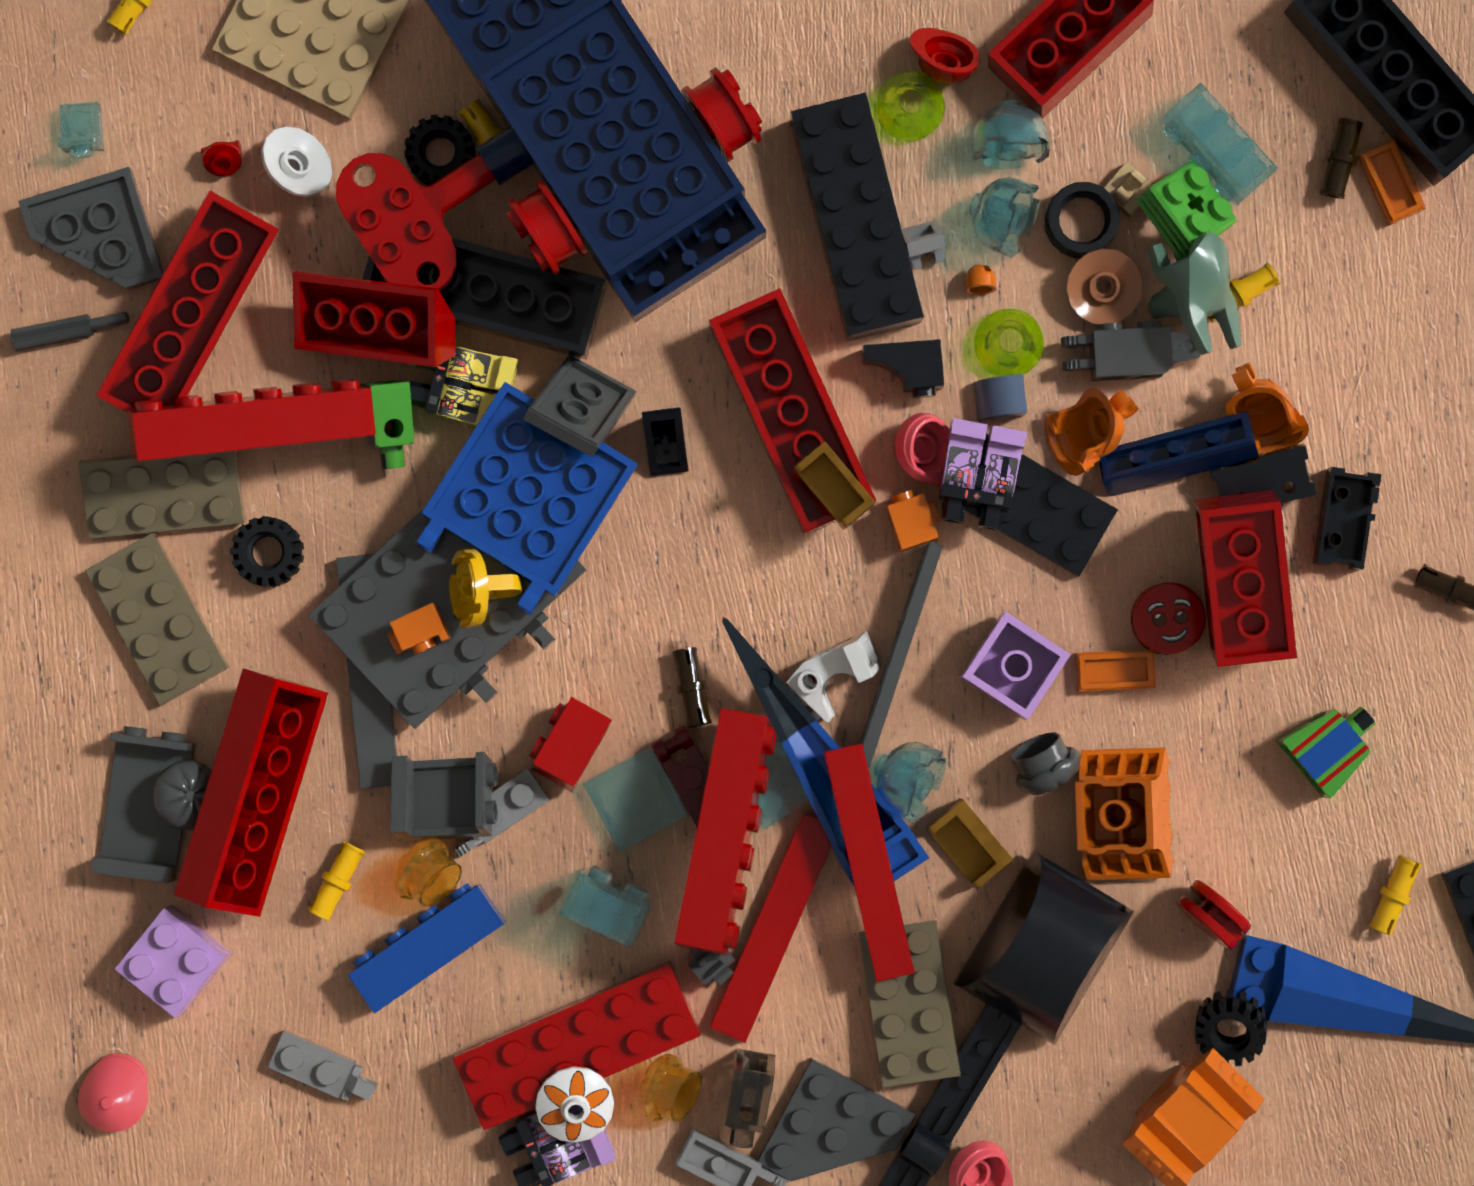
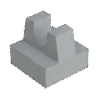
M937 220L901 229L908 257L914 269L922 268L921 256L928 252L933 253L937 264L944 262V248H947L944 233Z

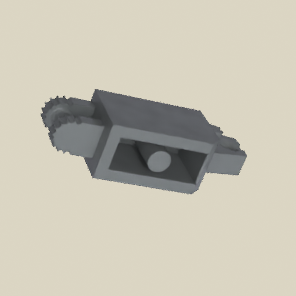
M1160 321L1138 322L1137 328L1122 329V323L1099 324V330L1093 331L1090 335L1065 336L1061 338V347L1078 348L1090 346V359H1068L1062 362L1063 371L1091 370L1092 381L1159 378L1166 374L1174 363L1200 357V353L1187 333L1171 331V326L1160 327Z

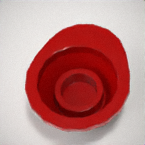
M930 27L920 28L914 31L909 39L910 48L919 57L918 63L922 72L930 77L933 82H939L947 86L968 79L972 72L976 71L981 61L980 53L974 44L966 38L948 31Z

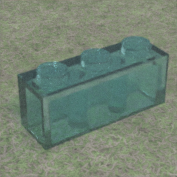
M1199 83L1173 106L1161 120L1165 125L1163 131L1167 137L1176 145L1181 143L1190 152L1189 160L1194 161L1197 166L1207 171L1217 182L1214 187L1220 196L1228 202L1233 200L1237 206L1278 170L1277 166L1202 83Z

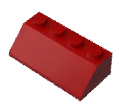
M298 271L292 273L294 349L437 367L455 356V317L439 289Z

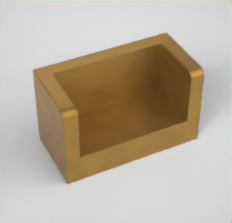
M823 442L794 467L795 473L843 530L876 503L826 442Z
M960 798L926 827L930 835L976 889L983 886L1013 861V858L964 799Z

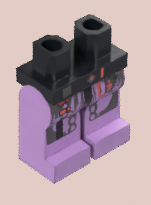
M953 418L949 428L939 500H943L942 521L963 524L966 505L981 507L978 527L998 531L1005 512H1008L1011 508L1027 432L993 425L989 430L982 465L980 461L988 424Z
M573 1105L568 1111L572 1115H577L582 1112L583 1108L580 1105ZM536 1111L517 1119L515 1126L509 1128L498 1137L506 1157L523 1149H526L531 1162L513 1169L519 1186H552L581 1172L616 1160L615 1150L605 1129L589 1140L577 1143L561 1141L546 1132L539 1123Z

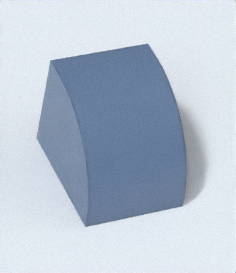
M1023 374L992 377L974 382L978 421L1020 417L1027 413Z

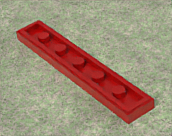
M863 743L824 751L876 982L915 973Z
M803 813L710 1025V1028L744 1043L747 1041L831 849V844L819 820Z

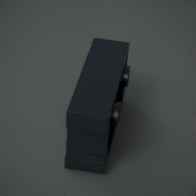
M1304 443L1294 445L1292 448L1289 446L1276 449L1275 453L1271 454L1259 453L1258 458L1210 470L1212 481H1216L1219 496L1239 494L1241 492L1250 493L1273 490L1281 503L1317 495L1314 481L1309 479L1305 460L1309 458ZM1292 482L1290 489H1283L1284 483Z
M1330 467L1326 469L1313 564L1327 566L1331 563L1349 565L1350 570L1359 571L1364 569L1371 521L1375 520L1376 514H1371L1372 505L1378 503L1380 489L1378 486H1380L1382 474L1368 472L1363 475L1345 473L1344 468ZM1337 490L1342 493L1341 499L1337 496ZM1330 536L1335 538L1334 545L1330 542Z

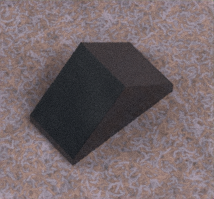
M681 408L642 412L650 476L688 472Z

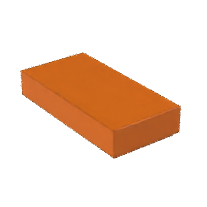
M1394 139L1357 156L1389 226L1426 209Z
M1153 650L1075 653L1077 692L1156 688Z

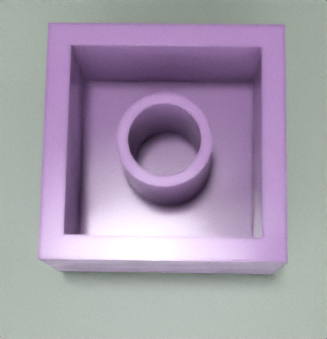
M1005 611L1000 614L959 678L1021 719L1028 720L1071 654Z
M171 905L163 908L115 970L170 1015L177 1018L188 1010L233 953L175 906Z

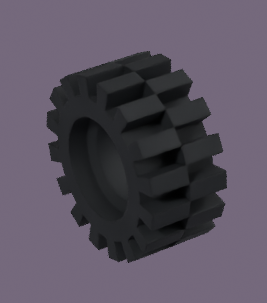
M437 114L431 115L429 120L422 118L418 121L419 125L416 128L412 126L409 130L410 136L409 138L406 137L404 143L406 146L404 154L409 168L414 176L427 186L476 156L475 145L469 131L460 121H454L451 116L444 115V118L438 117ZM435 138H446L454 144V157L446 165L436 166L426 159V147Z
M262 516V518L258 519L253 518L249 520L248 524H242L238 529L240 530L238 535L233 536L232 541L234 545L233 548H230V555H233L234 559L232 564L239 571L238 574L250 583L263 587L280 586L281 583H287L294 574L299 572L300 562L304 560L302 555L304 546L303 542L299 539L300 535L287 522L269 516ZM264 537L275 538L282 547L280 560L270 567L260 566L253 557L254 545Z
M1227 990L1226 997H1222L1221 992L1218 991L1213 994V1001L1207 997L1203 1000V1007L1199 1006L1195 1025L1196 1044H1200L1202 1054L1214 1048L1228 1063L1229 1060H1234L1235 1067L1242 1066L1244 1057L1250 1063L1254 1060L1255 1053L1257 1055L1261 1054L1263 1045L1266 1043L1267 1017H1265V1010L1263 1006L1258 1008V1000L1254 997L1249 1002L1246 1001L1247 993L1240 991L1239 997H1233L1234 990ZM1233 1019L1243 1023L1246 1027V1032L1241 1036L1228 1037L1219 1033L1216 1025L1219 1021Z

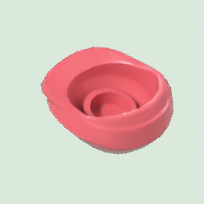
M930 413L912 415L899 427L894 444L897 460L906 473L920 482L932 483L936 486H941L949 435V427L942 419Z
M120 1053L108 1054L100 1059L86 1075L79 1089L78 1107L86 1122L101 1131L116 1132L126 1130L140 1120L148 1101L147 1072L142 1063L134 1057Z
M983 1140L973 1142L959 1150L950 1163L948 1172L949 1186H1013L1007 1155L994 1142Z

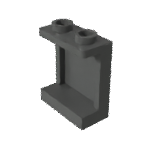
M476 752V757L424 761H412L407 755L392 756L391 833L400 841L492 836V824H496L498 819L497 804L495 800L492 801V786H496L498 782L496 763H492V760L485 752Z

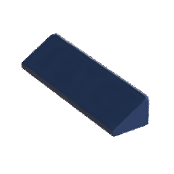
M1246 411L1118 445L1114 451L1100 458L1101 460L1098 462L1108 496H1115L1258 458L1259 453L1249 415Z

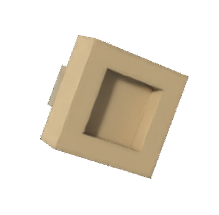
M1126 162L1104 189L1114 197L1118 208L1130 217L1139 207L1136 198L1154 184L1129 162Z

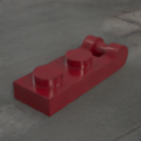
M683 725L674 730L675 735L664 741L660 738L652 742L651 746L697 827L709 768L686 727ZM684 748L689 758L676 765L670 755Z

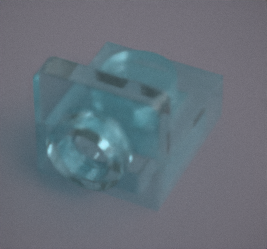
M98 102L60 105L62 138H58V147L65 153H69V156L72 158H88L93 156V151H104L101 105Z

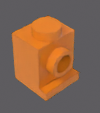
M430 603L389 622L393 631L387 633L396 654L412 649L414 654L417 655L435 647L434 639L440 637L442 642L452 639L436 603Z

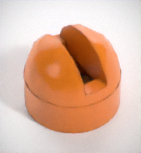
M976 264L966 273L965 285L968 294L984 295L997 290L996 276L989 266Z

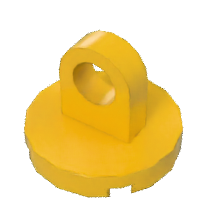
M476 549L459 550L454 555L451 563L452 565H457L456 574H450L449 597L453 615H455L456 619H462L459 623L462 628L480 627L483 624L489 600L510 598L522 593L519 575H487L484 560Z

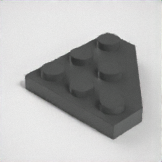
M130 167L18 201L29 238L106 279L131 290L159 281L163 274L133 171Z
M811 1058L760 1154L758 1162L790 1181H795L893 1151L900 1145L915 1113Z

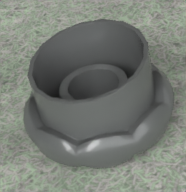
M1056 732L1041 734L1029 739L1017 747L1011 754V760L1019 773L1016 778V784L1023 792L1030 795H1042L1056 790L1058 785H1065L1074 777L1080 765L1079 752L1073 747H1066L1060 734Z
M184 760L171 764L162 771L154 785L153 803L159 817L166 824L179 830H194L212 769L197 761Z

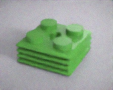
M1194 161L1187 162L1136 198L1138 205L1178 259L1188 256L1190 248L1197 237L1208 233H1216L1219 236L1237 222L1236 217L1232 213L1230 203L1220 197L1209 182L1207 172L1197 166Z

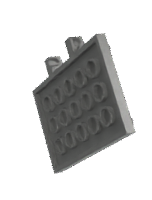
M421 510L315 608L309 616L414 729H417L459 689L465 695L473 689L487 703L499 692L483 676L489 669L486 664L516 636L522 639L528 633L543 650L554 642L555 638L542 625L548 619L543 611L587 571L579 561L576 563L556 597L544 592L531 616L517 608L518 602L531 584V582L520 576L521 594L505 599L489 600L483 624L480 627L462 628L459 625L462 619H456L450 603L449 578L450 574H456L457 565H452L451 562L457 551L476 548L447 530H444L431 554L418 547L417 540L430 522L429 519L422 516L423 510ZM477 550L484 560L487 575H518ZM430 603H436L452 639L442 642L440 637L434 639L435 647L417 655L414 654L412 649L396 654L387 634L393 631L389 622Z

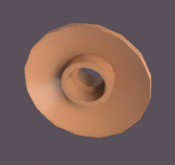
M1105 248L1088 252L1078 259L1068 274L1066 285L1069 304L1078 316L1092 324L1098 325L1118 323L1131 315L1141 301L1143 291L1141 272L1134 261L1118 250ZM1100 279H1108L1110 283L1108 290L1105 292L1097 291L1096 283Z

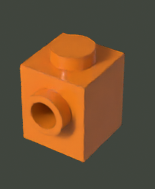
M913 490L891 497L893 504L888 505L885 509L900 552L939 538L934 523L940 522V518L933 500L926 501L924 493L915 496Z

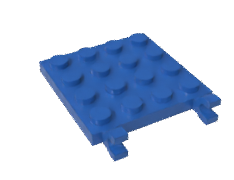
M504 382L423 509L422 516L429 519L430 522L417 540V546L431 554L444 530H447L531 582L517 604V608L531 616L544 592L556 597L637 468L638 463L604 442L592 458L523 420L534 399Z

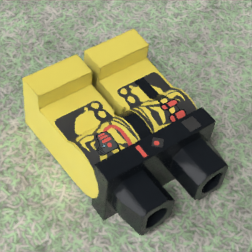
M455 347V356L437 367L415 365L418 368L434 371L431 385L411 381V404L424 408L428 415L476 427L497 394L484 393L473 390V388L498 393L504 382L513 386L519 361L512 357L497 356Z

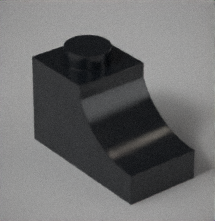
M941 339L863 345V365L878 366L893 373L901 381L903 393L912 392L913 398H929L936 396L935 390H942L944 387Z

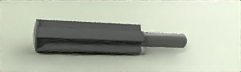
M121 312L91 319L90 315L85 314L11 329V341L17 352L93 336V330L128 323L129 315L127 312Z

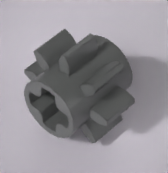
M690 950V954L694 959L687 965L704 985L708 986L715 980L721 986L733 975L734 972L729 966L736 959L729 951L726 957Z

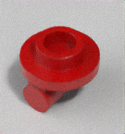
M239 140L215 142L208 147L201 148L203 165L213 175L229 176L235 173L241 166L242 148Z

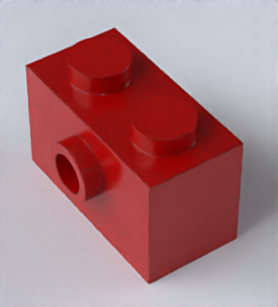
M573 697L570 698L566 706L559 703L548 722L554 726L548 738L545 739L540 736L529 755L535 759L531 770L572 792L609 729L612 719Z

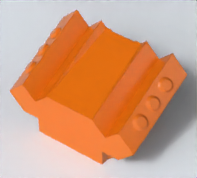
M1166 747L1082 750L1079 765V782H1075L1077 851L1082 850V867L1086 880L1171 878L1174 861L1170 847L1173 834L1171 831L1169 807L1171 786L1168 780L1170 761Z
M1212 1048L1189 1065L1181 1064L1135 1112L1137 1114V1121L1121 1144L1165 1186H1187L1194 1173L1205 1167L1240 1130L1244 1121L1258 1111L1264 1098Z

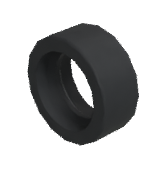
M1074 182L1062 188L1050 201L1044 217L1045 232L1051 244L1061 253L1074 258H1081L1088 252L1106 248L1114 239L1120 224L1119 208L1114 197L1102 186L1091 182ZM1075 198L1093 200L1101 207L1104 214L1105 224L1102 232L1097 238L1089 242H1076L1069 239L1060 227L1059 216L1062 208L1067 202Z

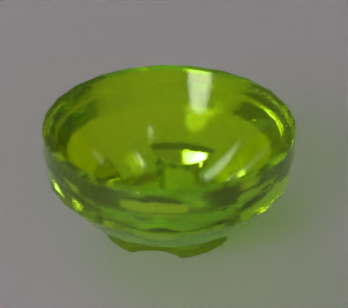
M916 71L900 72L887 79L880 87L875 101V114L882 129L891 137L906 142L918 141L931 135L941 123L945 110L944 97L937 83L933 82L927 75ZM908 91L918 93L923 101L920 110L914 113L904 111L899 101L902 94Z
M1001 309L986 316L978 326L974 337V351L977 360L987 372L996 377L1027 374L1038 364L1044 349V337L1036 320L1029 314L1017 309ZM1005 330L1017 331L1022 337L1021 348L1015 352L1004 350L999 341L1001 333Z

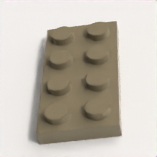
M236 451L137 461L132 455L80 460L78 463L90 539L243 524L246 520Z
M155 533L147 535L85 570L159 705L170 702L230 668Z
M936 920L904 925L915 973L878 982L875 979L865 931L859 932L883 1088L961 1076Z

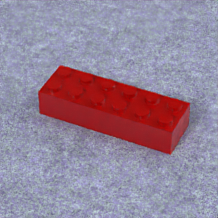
M211 190L207 192L95 396L125 412L128 409H135L136 401L159 399V401H162V406L175 405V397L188 396L279 229Z
M779 288L710 319L709 327L804 536L836 522L794 471V467L823 442L830 446L876 502L872 489L781 289Z
M342 379L331 381V388L321 389L320 384L304 383L292 385L293 392L282 393L281 388L266 387L253 389L254 396L242 397V393H238V391L214 393L215 400L202 402V397H198V395L175 397V405L162 406V401H159V399L136 401L135 409L126 410L131 454L135 460L144 461L376 435L371 388L361 386L360 380Z
M243 668L176 885L175 896L205 908L257 917L261 916L328 692Z
M725 708L720 710L674 942L681 948L726 957L729 948L736 949L740 926L734 923L736 909H744L747 895V887H745V884H742L744 870L751 871L755 848H752V845L749 844L751 832H759L762 810H760L757 802L759 793L766 794L770 771H767L768 767H765L767 755H774L777 741V733H775V728H772L768 716Z
M669 960L456 1053L453 1060L484 1131L535 1109L538 1090L545 1079L558 1070L573 1066L589 1068L600 1074L603 1078H606L698 1038L701 1035V1031L672 963Z

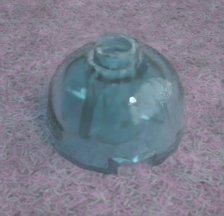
M1015 100L1001 101L997 104V107L987 111L977 121L972 141L973 160L976 161L982 158L984 160V167L996 169L1021 168V160L1035 157L1037 163H1040L1048 158L1050 153L1047 125L1036 111L1029 107L1021 106L1020 102Z
M999 178L987 185L981 193L974 195L969 213L973 215L972 225L976 237L983 246L1011 258L1020 252V248L1015 245L1018 243L1022 233L1028 237L1030 236L1037 218L1040 200L1033 198V192L1035 193L1039 189L1038 185L1017 178Z
M906 742L894 748L889 755L883 754L875 766L874 774L878 776L876 783L877 791L884 804L895 814L912 823L918 820L929 807L923 804L931 789L933 788L938 791L941 786L947 764V758L941 756L943 752L920 742Z

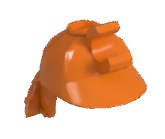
M1250 362L1235 369L1236 373L1232 374L1238 390L1226 403L1225 412L1228 416L1248 412L1258 453L1271 454L1275 453L1276 449L1289 446L1292 448V446L1302 442L1308 435L1309 426L1304 416H1300L1296 408L1293 409L1285 391L1271 379H1258Z
M1093 387L1087 389L1075 405L1062 409L1055 414H1045L1046 440L1056 463L1069 475L1078 476L1089 472V469L1101 460L1100 458L1114 451L1119 445L1125 432L1124 419L1131 417L1139 410L1133 399L1121 390L1109 400L1104 393Z

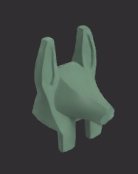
M1216 233L1201 235L1195 239L1187 257L1178 259L1174 253L1176 262L1170 263L1163 243L1149 247L1148 253L1153 272L1166 285L1160 292L1153 295L1148 303L1150 313H1152L1154 319L1173 316L1180 317L1195 348L1201 355L1212 352L1207 316L1213 315L1221 327L1229 348L1235 349L1241 346L1240 318L1236 301L1229 286V251L1225 242Z

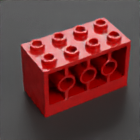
M1273 490L1194 499L1210 649L1217 667L1297 658L1280 499Z

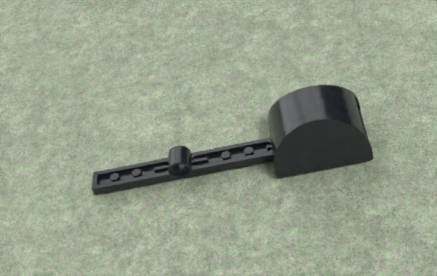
M1034 850L1031 852L953 983L986 1003L957 1052L961 1076L940 1080L878 1186H926L930 1177L936 1174L951 1148L952 1140L1020 1026L1022 1025L1050 1043L1056 1044L1130 920L1134 910Z

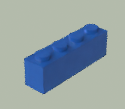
M466 883L449 895L452 900L450 905L441 911L436 905L417 917L421 925L408 933L403 927L384 941L389 946L385 950L375 955L371 949L352 962L356 970L348 974V976L374 1014L506 923V920L481 884L472 889L469 883Z

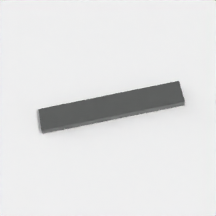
M932 542L925 545L860 743H863L868 768H870L943 546Z
M374 554L336 558L339 586ZM347 657L360 788L391 786L392 756H398L392 704Z

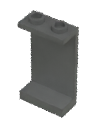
M124 726L123 733H111L110 741H116L100 856L93 857L91 873L164 883L176 881L183 830L169 826L159 817L153 803V789L157 778L168 766L179 761H193L195 743L184 742L185 734L162 731L161 738L146 736L147 729Z

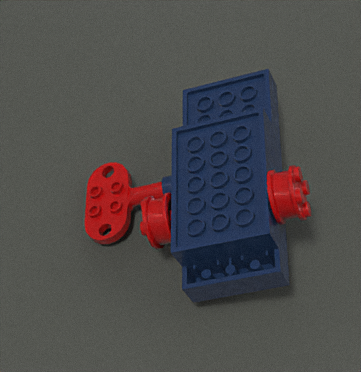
M424 0L507 128L476 147L478 155L429 186L417 184L409 171L397 159L384 153H366L352 159L342 169L336 183V200L341 213L384 279L388 283L437 288L441 292L451 282L457 269V250L443 224L445 213L496 180L500 186L532 165L541 178L536 183L537 190L519 202L513 198L508 201L511 209L506 214L521 239L528 235L532 241L528 248L542 272L550 268L555 275L560 272L558 265L577 253L585 256L589 252L635 323L766 238V229L745 199V189L727 163L733 160L732 153L750 141L754 144L762 141L759 133L762 131L759 125L762 123L759 114L750 102L746 105L743 104L738 93L740 87L728 69L721 73L715 67L709 71L711 76L709 79L693 89L685 86L680 91L621 0ZM363 166L373 168L376 173L374 182L366 187H361L354 181L356 171ZM426 264H433L440 271L438 280L431 285H425L418 279L420 268Z

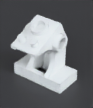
M867 631L853 636L848 641L808 657L786 683L792 688L790 691L804 707L809 705L814 710L811 715L817 721L822 718L826 722H830L832 717L835 716V712L826 692L829 678L835 674L846 673L856 677L858 683L872 678L882 667V664ZM810 674L816 677L817 682L810 678Z

